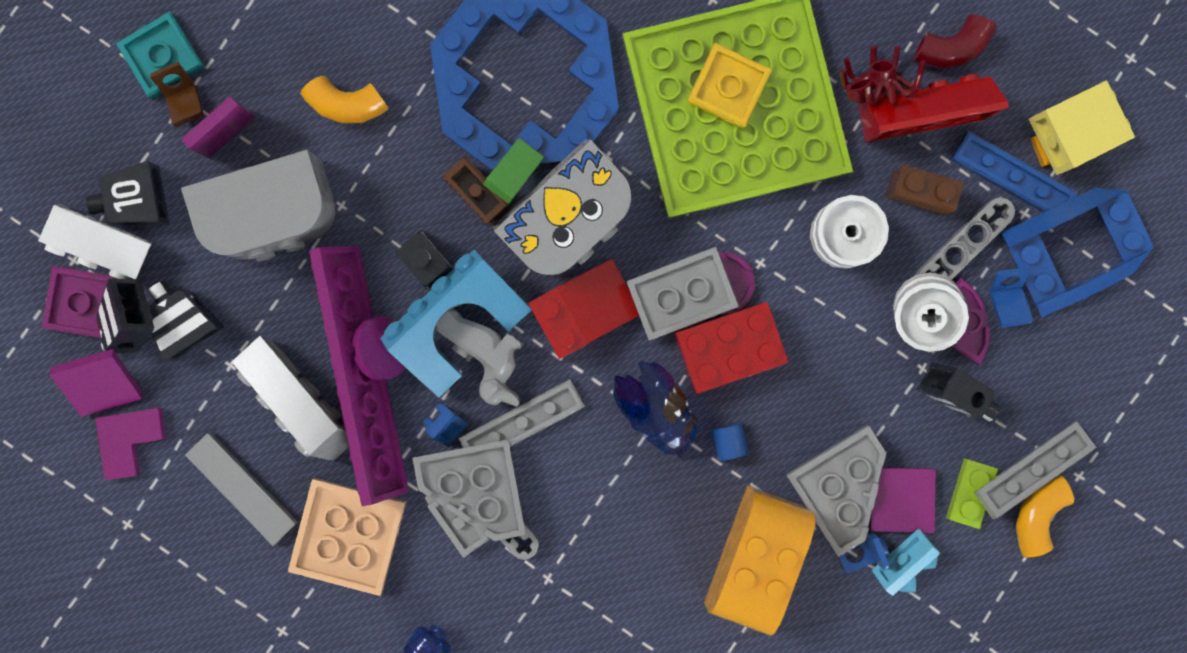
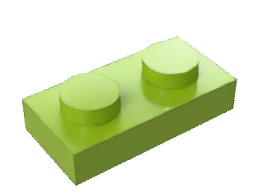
M964 458L946 519L980 529L986 509L973 492L995 478L998 469Z

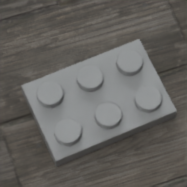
M717 247L627 281L649 341L739 307Z

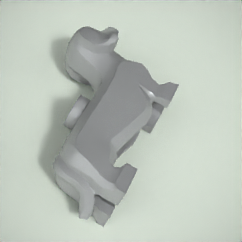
M463 304L456 305L447 310L437 321L435 329L455 343L452 349L466 359L472 355L483 364L484 377L479 387L480 397L491 405L505 402L518 407L520 403L519 396L506 385V382L516 366L514 352L516 349H521L524 343L508 333L502 340L500 335L493 329L463 318L462 314L455 310L456 307H461Z

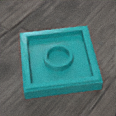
M170 11L116 43L145 94L150 99L162 94L151 80L150 73L176 62L182 65L189 76L205 68L174 14ZM176 74L167 75L163 79V82L167 85H175L181 81V77Z

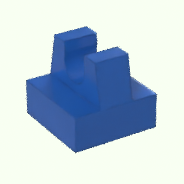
M439 403L436 409L440 412V415L435 421L427 417L423 423L427 428L426 432L432 439L449 447L469 423L461 415Z

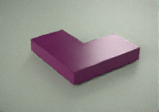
M162 408L95 418L105 481L140 475L136 444L166 439Z

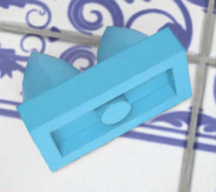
M918 528L886 557L889 568L883 569L877 565L872 572L884 589L892 596L898 591L916 592L915 576L923 569L936 568L937 556L941 553Z

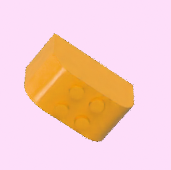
M747 485L704 601L708 613L772 636L783 619L808 552L815 528V513L806 506Z

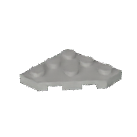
M868 424L786 474L806 507L815 513L816 523L838 557L866 541L870 516L879 487L878 482L882 465H884L886 457L884 448Z
M508 439L412 458L418 490L493 541L526 535Z

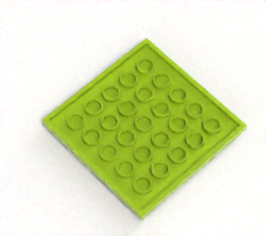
M756 0L622 34L668 219L853 172L810 0ZM714 43L772 69L744 129L687 103Z

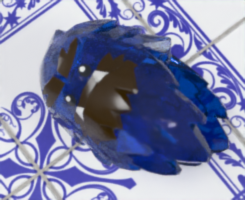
M640 361L639 367L642 376L639 379L641 382L630 375H626L625 378L615 376L613 381L615 386L613 391L614 399L621 413L631 423V427L643 434L647 441L656 448L664 451V454H677L679 458H683L693 444L699 421L696 414L688 407L687 398L679 386H677L672 375L656 362L647 363Z

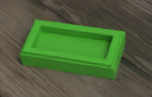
M518 138L486 178L483 185L509 204L543 160L544 156Z

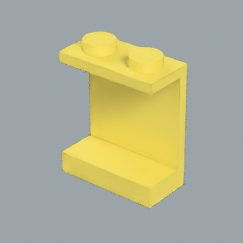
M1107 80L1029 118L1056 175L1071 170L1135 138L1130 122L1125 117L1117 101L1116 94L1111 89Z

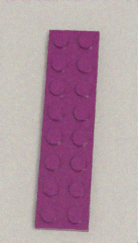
M359 246L319 247L309 250L311 267L315 276L318 301L321 306L324 331L328 340L331 365L337 384V395L341 404L344 428L350 448V459L353 463L357 483V492L360 497L361 507L369 506L408 493L409 488L387 381L373 380L363 374L353 357L356 356L355 347L352 348V338L356 328L363 321L374 318Z

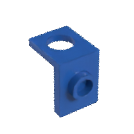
M1028 267L997 271L989 294L1000 327L1031 324L1033 321L1023 291L1024 283L1030 272ZM1018 277L1012 282L1001 283L1006 278Z
M870 531L867 533L866 541L859 544L863 549V557L860 561H848L845 553L839 556L846 574L874 563L883 569L890 567L886 558L889 555V551L882 537L879 538Z

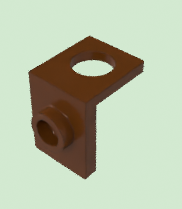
M179 62L150 73L151 80L166 97L171 122L175 127L204 116L197 86ZM170 74H176L181 77V81L175 85H167L163 82V79Z

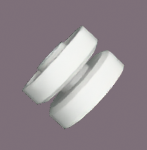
M848 195L837 198L817 213L811 223L810 240L814 252L823 262L832 267L848 269L869 263L881 254L888 240L889 226L884 212L877 203L864 196ZM847 227L851 229L849 233L850 237L846 234Z
M931 272L918 274L905 281L896 292L893 303L896 329L902 339L915 349L927 352L944 350L957 343L965 333L969 320L967 305L956 283L946 276ZM928 309H935L931 314L927 312Z

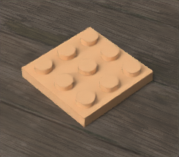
M313 478L288 572L381 596L406 501L391 498L373 505L361 507L360 497L356 488Z

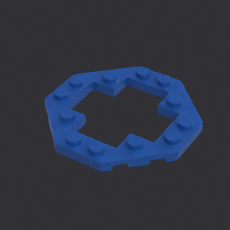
M464 0L430 44L442 133L491 171L494 170L513 144L510 145L464 110V107L480 88L481 83L459 67L458 64L494 17L520 35L537 11H539L586 47L569 69V73L591 89L592 92L556 139L531 120L518 136V138L544 156L538 166L561 162L585 139L595 142L619 111L607 20L581 0Z

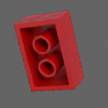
M768 302L760 303L673 333L693 392L696 394L788 363Z

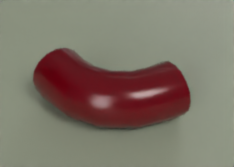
M968 15L960 31L953 36L940 37L926 32L915 51L913 62L919 64L921 60L926 61L925 66L937 69L963 66L983 52L992 39L997 25L986 17Z

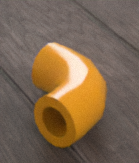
M324 75L311 80L300 92L306 103L319 115L341 124L364 123L389 110L371 83L355 92H343L338 90L327 76Z
M1061 475L1056 476L1029 495L1020 506L1016 522L1018 546L1023 557L1041 556L1054 548L1049 531L1051 520L1058 511L1074 503L1073 492L1068 482Z

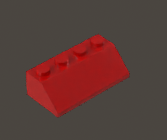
M971 74L959 78L960 82L948 84V80L932 82L928 84L929 88L919 90L917 94L911 97H904L898 91V94L895 95L896 102L893 105L888 102L886 92H881L877 103L873 106L865 102L858 107L865 143L988 120L1009 108L1008 101L991 76L979 78V74ZM905 87L904 89H905L906 91H910L911 89H913V87H912V88H907V87Z

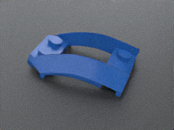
M1093 187L1050 210L1000 232L1017 268L1028 267L1030 271L1025 285L1040 317L1085 299L1132 275L1153 248V243L1126 190ZM1096 207L1121 262L1065 289L1039 234Z

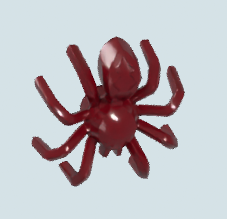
M872 46L869 71L859 77L853 74L849 58H844L846 70L842 69L840 75L842 87L846 90L848 99L860 104L866 102L871 106L877 103L880 93L886 91L888 102L893 105L896 102L895 87L904 97H911L917 94L926 63L924 60L919 62L916 78L910 82L901 77L900 71L896 73L899 63L900 46L894 47L893 61L877 60L878 46ZM848 77L854 82L849 84ZM901 84L904 85V86L907 87V88H912V87H913V89H911L910 91H906V90L901 86Z

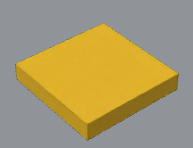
M714 43L687 103L744 129L772 69Z

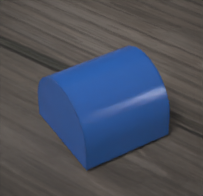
M742 422L710 429L719 461L731 460L749 454Z

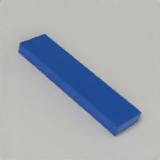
M967 131L950 159L1042 213L1078 195V193L971 131Z

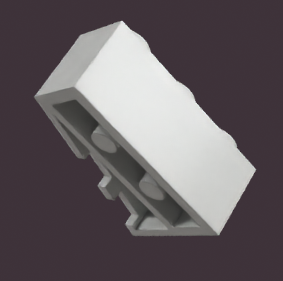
M63 204L53 206L38 240L46 244L45 250L63 257L66 252L79 257L78 263L92 269H96L98 265L110 269L109 275L117 279L129 280V277L133 279L138 277L152 242L117 227L97 221L98 219L89 215L85 216L70 210V207Z

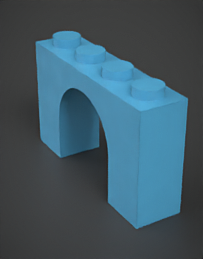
M475 250L470 254L463 255L456 262L455 268L451 272L437 279L432 285L431 290L422 299L414 301L408 308L407 313L399 321L391 323L380 338L387 351L438 398L462 376L454 363L434 345L433 341L435 325L447 310L456 305L466 303L479 305L485 308L508 332L532 310Z

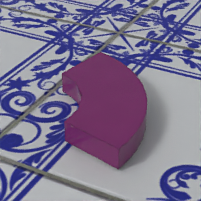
M957 278L955 283L964 296L969 320L965 333L951 348L972 362L981 365L990 339V327H988L985 306L977 292L962 278Z

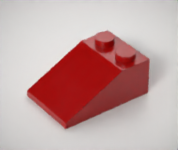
M613 259L528 303L559 359L639 316L631 292Z

